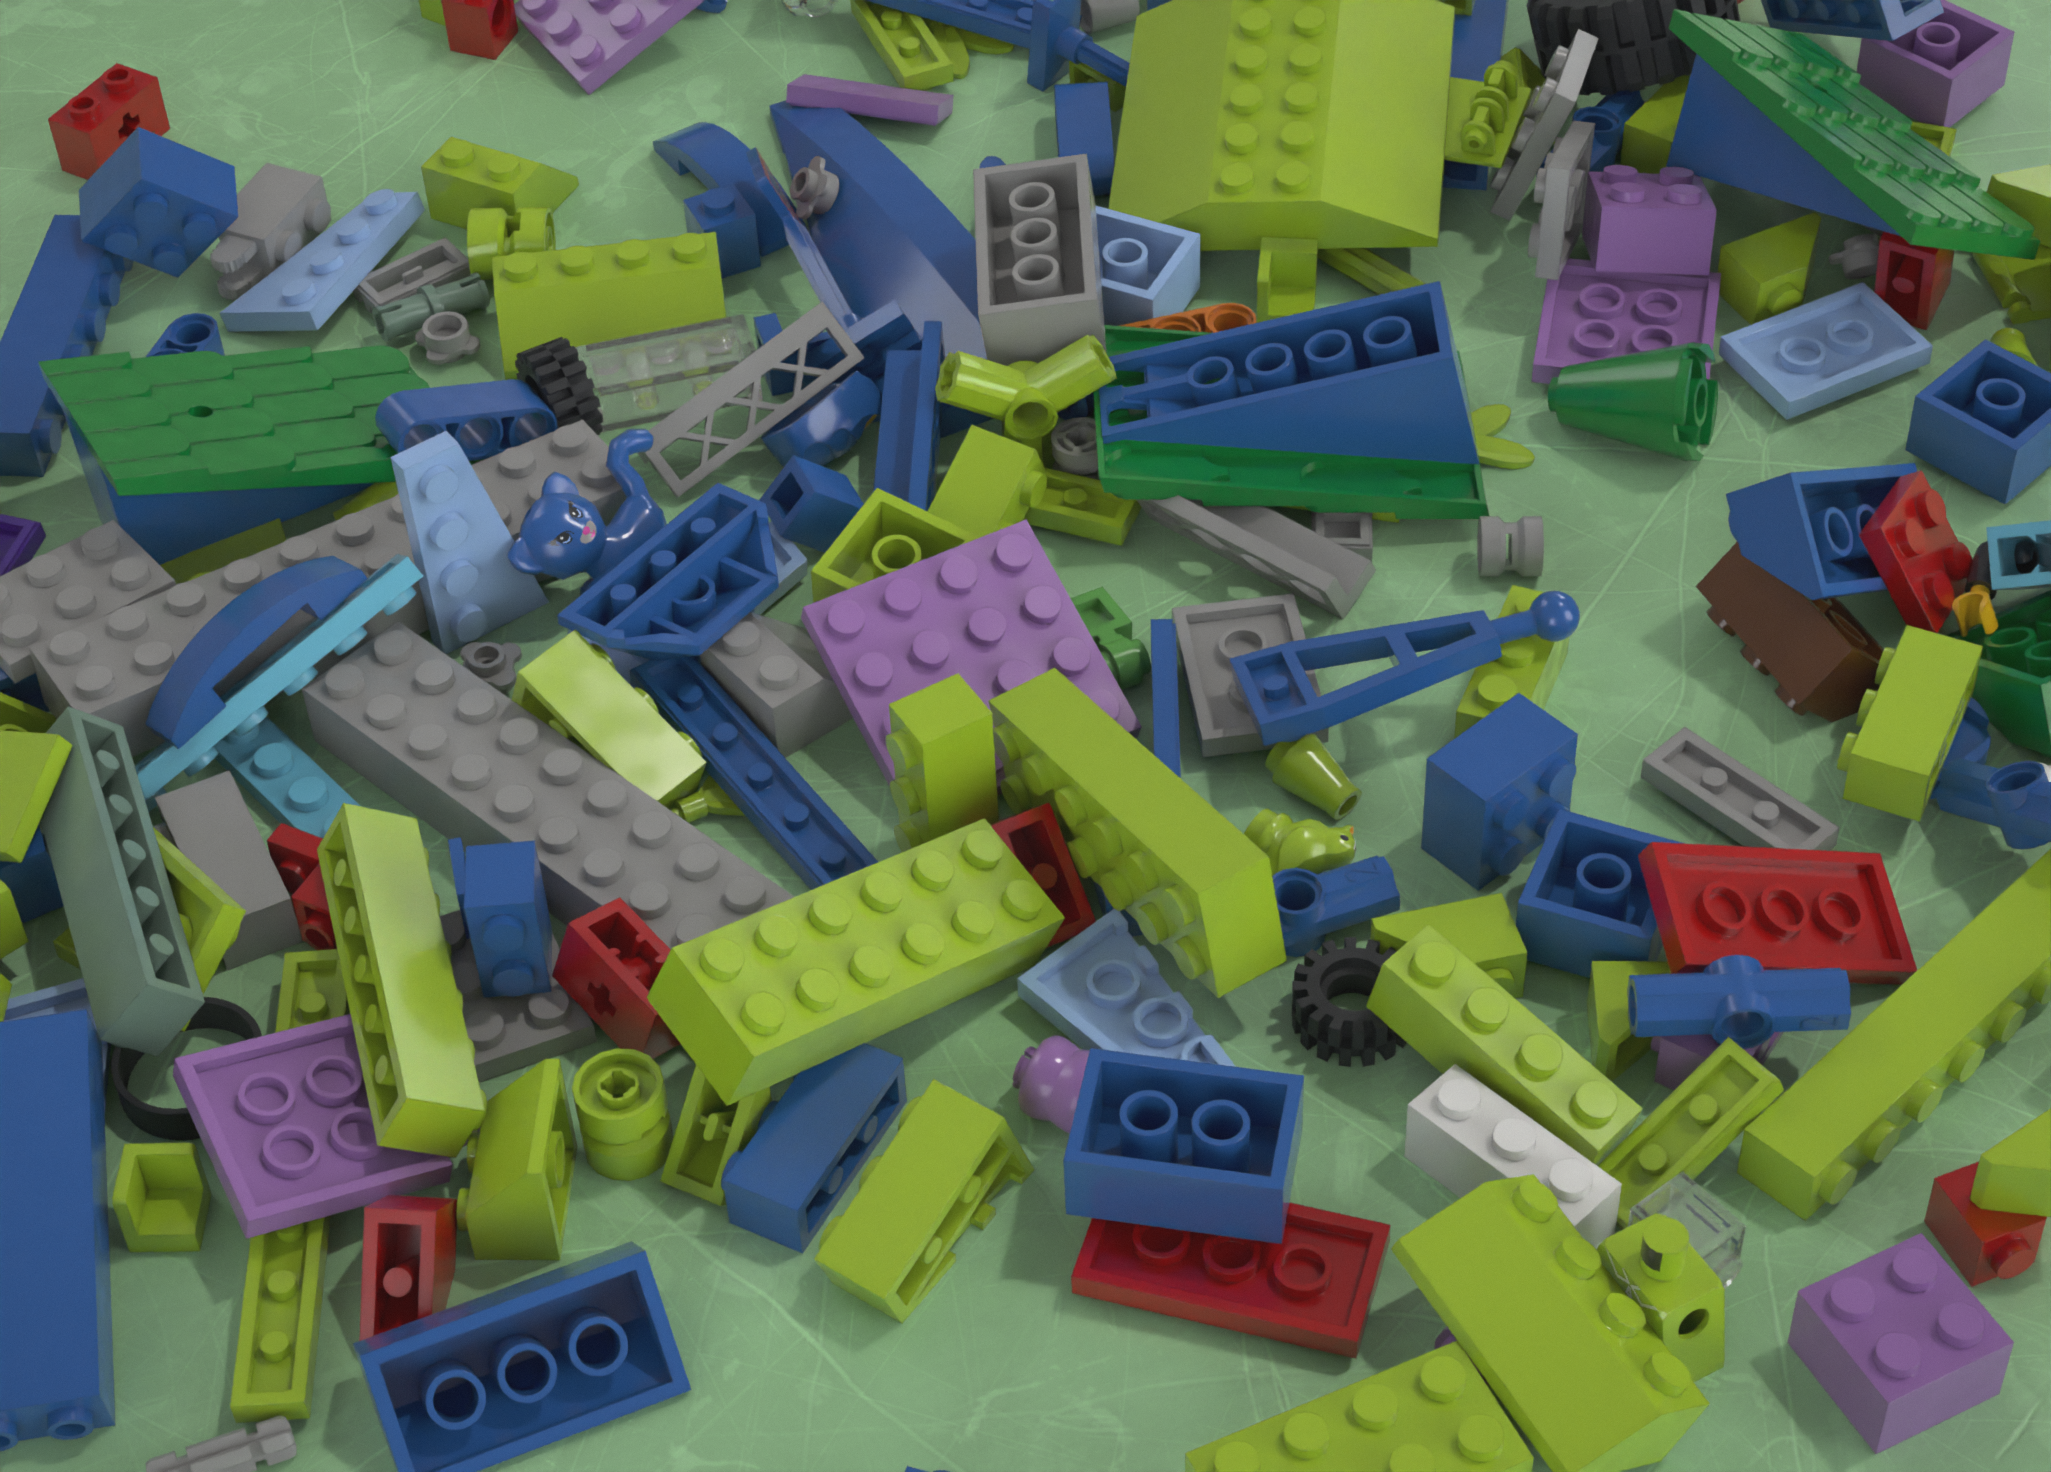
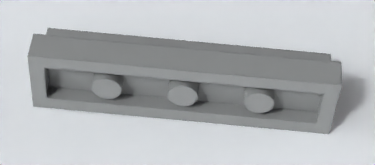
M822 301L648 430L653 435L652 448L647 452H638L637 454L645 464L647 462L651 463L669 489L678 498L863 360L864 356ZM825 330L845 355L843 360L829 370L804 366L807 343ZM798 351L796 365L782 363ZM771 370L795 373L792 398L784 404L758 401L760 380ZM803 375L819 377L801 390ZM752 385L750 400L736 398L737 395ZM725 404L749 408L746 432L737 439L711 436L714 413ZM757 409L773 411L755 425ZM705 420L704 434L689 432ZM678 439L702 442L699 467L680 480L660 453ZM710 444L726 446L708 460Z
M1179 495L1164 500H1137L1151 520L1341 619L1347 616L1376 571L1372 562L1365 557L1265 506H1203L1202 500H1187Z

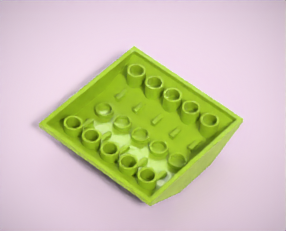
M1172 0L1137 15L1108 209L1199 233L1200 251L1260 250L1262 237L1318 239V249L1438 247L1455 7L1436 0Z

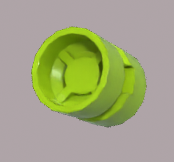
M519 207L513 216H508L503 208H472L469 212L467 222L470 273H478L481 276V280H493L492 257L507 256L516 252L533 253L556 250L555 225L553 214L549 207Z
M616 1048L600 1052L585 1061L574 1076L572 1093L588 1164L598 1174L611 1180L632 1181L651 1175L665 1164L674 1137L671 1118L667 1108L668 1101L665 1083L660 1066L649 1055L635 1049Z

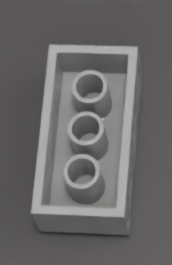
M1087 153L973 169L978 316L987 360L1005 366L1018 361L1039 363L1080 338L1092 334L1101 343L1106 352L1096 206Z

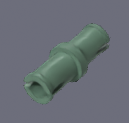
M473 273L469 277L436 288L431 284L421 286L417 289L415 295L382 306L373 307L372 315L378 333L382 335V339L386 342L394 337L422 328L425 320L436 313L456 312L464 314L479 308H486L490 304V298L484 280H481V276L478 273Z

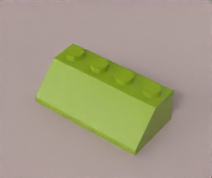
M716 232L701 234L684 233L674 237L648 240L630 239L621 243L586 247L577 245L560 250L533 253L516 252L507 256L492 257L494 296L505 380L517 379L516 373L519 372L515 367V360H517L516 355L518 353L560 337L568 339L570 346L576 348L579 361H584L587 367L586 371L731 355Z
M1534 1174L1484 1182L1399 1238L1391 1248L1392 1252L1552 1472H1620L1661 1462L1710 1404L1691 1380L1690 1372L1684 1363L1672 1355L1646 1321L1642 1308L1626 1295L1603 1265L1600 1254L1595 1247L1583 1239L1558 1206V1201L1552 1191L1540 1183Z

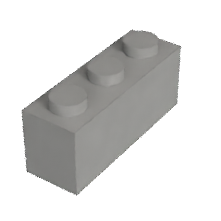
M230 770L155 797L163 823L153 827L246 910L240 922L238 937L234 944L226 950L222 958L227 970L303 942L291 898Z

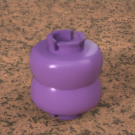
M1058 1035L1043 1040L1037 1049L1032 1046L1028 1047L1016 1065L1013 1074L1014 1082L1012 1083L1014 1088L1019 1089L1018 1102L1021 1111L1034 1119L1051 1121L1058 1128L1070 1134L1089 1050L1080 1049L1069 1040Z

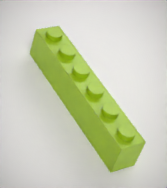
M343 803L317 848L377 1146L456 1158L472 1131H477L481 1127L486 1115L487 1098L485 1092L480 1089L474 1064L475 1047L473 1041L468 1038L462 1013L463 996L456 987L451 966V945L449 941L445 940L439 915L440 899L438 894L434 893L429 873V852L427 848L423 847L417 818Z

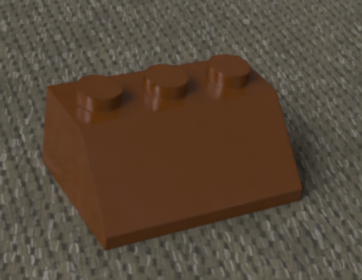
M1738 542L1731 547L1695 586L1712 605L1706 611L1710 619L1727 634L1733 637L1737 634L1746 644L1740 650L1743 657L1762 674L1769 676L1771 673L1780 683L1775 689L1776 695L1798 715L1804 716L1807 711H1810L1830 722H1835L1858 713L1867 689L1878 691L1880 685L1875 684V676L1884 649L1837 597L1817 600L1809 599L1742 556Z

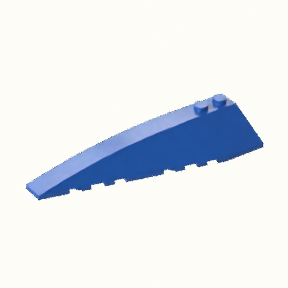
M786 100L770 105V116L782 152L785 154L788 162L791 180H793L795 174L801 168H808L810 161L815 156L824 158V170L835 174L839 179V191L832 207L823 214L812 213L806 220L809 234L853 314H857L863 319L895 299L921 340L923 339L924 321H942L945 357L949 352L955 354L957 351H961L987 360L978 316L976 239L894 153L843 109L789 105L790 103H786ZM885 372L872 379L881 391L882 396ZM943 403L940 439L968 429L971 425L976 426L995 418Z

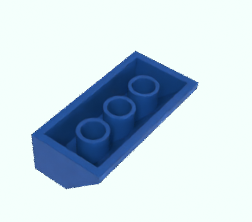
M1916 464L1790 472L1727 493L1726 498L1730 509L1728 517L1730 531L1739 544L1742 556L1811 600L1888 591L1859 534L1901 476L1917 472Z
M632 1241L353 1343L397 1472H477L691 1390L646 1251Z

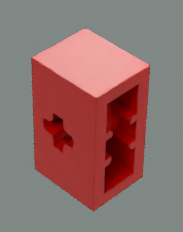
M118 63L106 70L98 79L48 118L62 171L86 180L104 164L137 127L159 136L164 135L170 130L158 77Z
M620 897L569 922L552 977L620 1049H635L654 1059L680 1045L675 1035L646 998L671 949Z

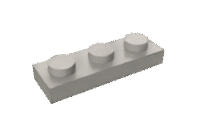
M1686 727L1643 759L1642 779L1743 846L1830 851L1837 844L1840 827Z

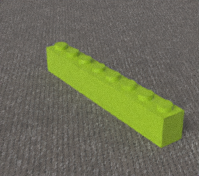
M2051 849L1744 1129L1737 1173L1805 1221L1826 1201L1831 1205L1838 1203L1852 1187L1857 1172L1867 1162L1871 1160L1874 1163H1879L1885 1159L1894 1148L1900 1132L1913 1119L1919 1123L1927 1119L1938 1105L1943 1091L1955 1079L1961 1083L1968 1080L1980 1065L1985 1051L1996 1040L2001 1043L2009 1041L2020 1028L2026 1012L2037 1001L2043 1005L2051 1001Z

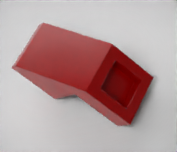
M281 823L266 841L270 856L287 891L293 894L291 898L302 941L307 942L316 950L337 949L317 848L323 838Z

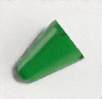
M1691 342L1567 365L1562 368L1559 377H1553L1550 381L1548 406L1551 412H1556L1558 421L1563 425L1679 460L1701 461L1704 455L1697 451L1696 448L1698 444L1710 445L1717 415L1718 380L1707 379L1705 363H1716L1715 356L1709 344Z

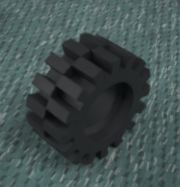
M560 337L516 355L515 367L519 372L516 373L517 380L528 383L555 415L558 428L584 420L597 435H600L603 431L601 425L603 423V415L598 410L601 407L600 401L594 395L593 388L595 386L592 378L588 379L587 367L584 361H579L578 351L574 346H570L568 339Z
M1345 937L1343 949H1337L1333 940L1322 943V956L1311 949L1304 955V965L1298 963L1294 971V981H1292V1026L1295 1034L1301 1033L1300 1043L1307 1051L1317 1045V1058L1328 1062L1332 1053L1339 1054V1066L1351 1067V1056H1361L1363 1067L1375 1065V1052H1379L1386 1061L1395 1056L1396 1044L1402 1048L1407 1044L1404 1039L1371 1010H1346L1328 1001L1335 996L1346 993H1358L1370 997L1383 963L1397 952L1390 947L1381 955L1379 954L1380 942L1368 939L1365 949L1356 948L1357 937Z

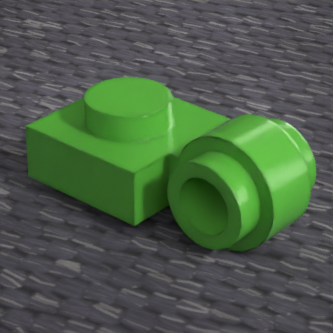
M1103 586L1070 598L1121 690L1140 684L1143 676L1150 673L1151 662L1144 644L1139 639L1132 640V621Z

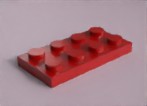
M1651 842L1638 855L1671 974L1703 973L1704 969L1713 961L1731 955L1750 956L1758 960L1764 970L1841 968V970L1847 971L1849 983L1902 985L1917 971L1880 853Z
M1289 1202L1282 1244L1092 1218L1071 1275L1072 1293L1357 1359L1390 1243L1391 1225Z

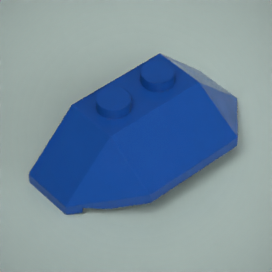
M720 483L715 484L557 615L558 624L571 631L576 629L582 636L607 648L653 661L701 655L779 587L766 503Z

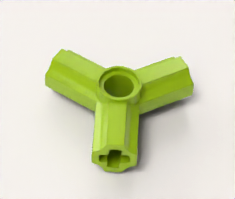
M1092 334L1080 338L1039 363L1018 361L1005 366L961 351H957L955 354L949 352L940 366L935 391L937 400L1001 420L1003 437L1036 449L1044 467L1053 469L1052 465L1055 459L1052 456L1051 434L1058 420L1057 413L1117 379L1114 366L1108 358L1104 347Z

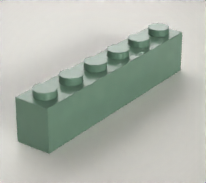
M68 706L46 732L48 734H59L73 746L42 815L43 831L99 1039L119 1048H130L159 1056L205 1003L124 728L119 724Z

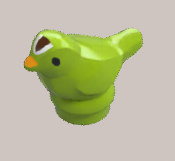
M1268 808L1260 811L1244 832L1245 836L1269 856L1272 876L1284 869L1291 868L1307 869L1315 874H1321L1325 870H1333L1350 864L1356 854V842L1353 837L1354 828L1352 825L1328 828L1320 821L1310 818L1294 823L1287 814H1276Z

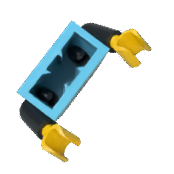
M2051 520L1986 527L1987 541L1981 543L1975 551L1965 585V594L1957 597L1952 604L1962 637H1966L1968 630L1977 624L1983 625L1985 634H1992L1996 631L1998 622L1991 600L1995 598L1997 590H2026L2051 587Z

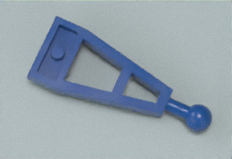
M1547 591L1534 599L1529 610L1491 621L1484 610L1291 641L1233 657L1229 660L1233 680L1262 743L1266 746L1277 742L1296 741L1306 734L1327 729L1502 657L1500 644L1532 635H1537L1546 641H1562L1570 637L1577 629L1580 612L1577 603L1568 594L1561 591ZM1434 650L1419 657L1416 655V652ZM1387 657H1389L1394 666L1320 697H1317L1305 671Z

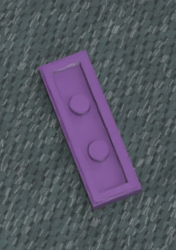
M803 74L787 84L786 103L807 108H841L849 114L936 126L952 114L954 95Z

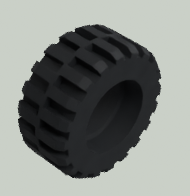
M1528 0L1526 5L1541 73L1545 79V71L1556 48L1560 45L1568 49L1578 29L1599 38L1579 95L1587 96L1592 93L1613 95L1618 91L1629 90L1634 92L1644 90L1647 86L1663 85L1673 82L1677 77L1691 75L1696 53L1668 29L1673 9L1687 11L1691 14L1698 13L1722 18L1723 20L1729 19L1741 22L1737 0Z

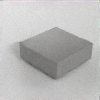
M1312 511V531L1372 562V513H1318Z

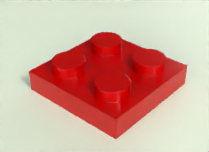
M1920 470L1901 476L1859 536L1906 625L1938 633L1953 610L1952 604L1954 600L1965 591L1973 559L1967 546L1958 541L1946 518V508L1942 497L1936 490L1931 489L1924 473Z

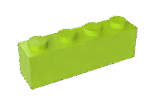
M1427 924L1383 963L1366 1007L1442 1074L1456 1064L1597 1166L1628 1136L1643 1108L1431 925Z

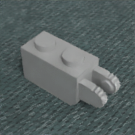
M266 163L237 194L238 218L219 236L220 242L216 245V249L212 250L213 253H210L212 267L215 268V271L223 272V276L219 277L220 280H217L219 294L222 298H226V300L232 299V301L238 299L280 265L287 262L293 255L313 241L320 232L326 229L331 221V207L327 202L321 176Z

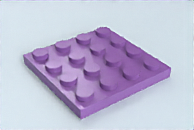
M1027 519L804 606L802 609L801 620L889 787L890 782L895 779L894 762L886 746V735L891 733L889 704L957 673L960 674L990 710L988 700L1056 668L1134 738L1138 737L1142 728ZM995 753L998 796L1003 794L1000 782L1006 776L1003 763Z

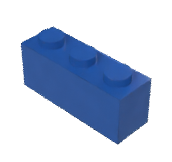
M863 1043L794 1075L793 1082L781 1099L770 1102L765 1108L758 1124V1130L744 1151H736L724 1168L721 1188L725 1192L729 1223L803 1254L906 1104L907 1095L903 1058Z

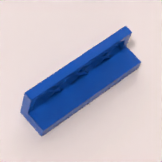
M1761 0L1771 28L1792 32L1894 41L1944 13L1940 0Z
M924 321L922 350H887L873 489L874 492L876 488H879L925 511H928L935 497L943 402L937 400L935 387L939 378L940 366L946 358L942 321Z

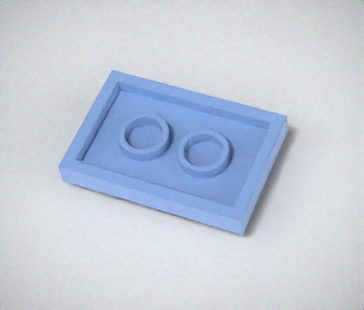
M1861 282L1721 336L1719 355L1773 408L1788 420L1930 364L1933 345L1865 283Z

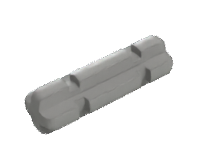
M276 1416L256 1423L257 1431L247 1434L244 1427L185 1447L186 1455L176 1457L175 1451L151 1458L146 1462V1472H253L257 1470L256 1462L266 1459L268 1466L293 1458L297 1454L296 1442L287 1418L285 1416Z

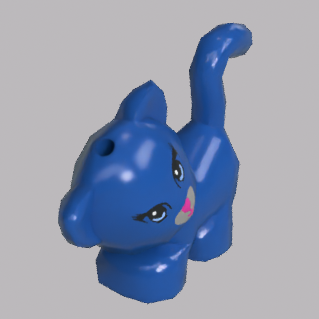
M627 429L610 441L606 467L620 485L626 500L619 507L607 526H605L596 506L579 495L576 485L567 476L556 471L551 473L544 481L541 497L532 504L523 519L519 538L513 543L507 553L512 566L520 573L529 575L543 573L562 580L579 573H587L592 578L587 580L581 587L579 595L581 596L666 526L667 523L663 510L650 497L643 478L629 464L630 455L638 452H647L652 448L653 435L646 429Z

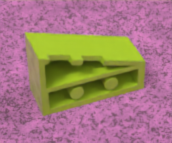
M933 1079L922 1097H915L904 1109L899 1120L898 1133L884 1154L876 1156L866 1166L859 1181V1191L845 1213L836 1216L825 1228L820 1238L819 1252L814 1260L834 1285L903 1324L956 1262V1254L949 1251L953 1244L971 1224L984 1230L996 1216V1208L989 1205L992 1199L1010 1179L1022 1185L1035 1169L1003 1116Z

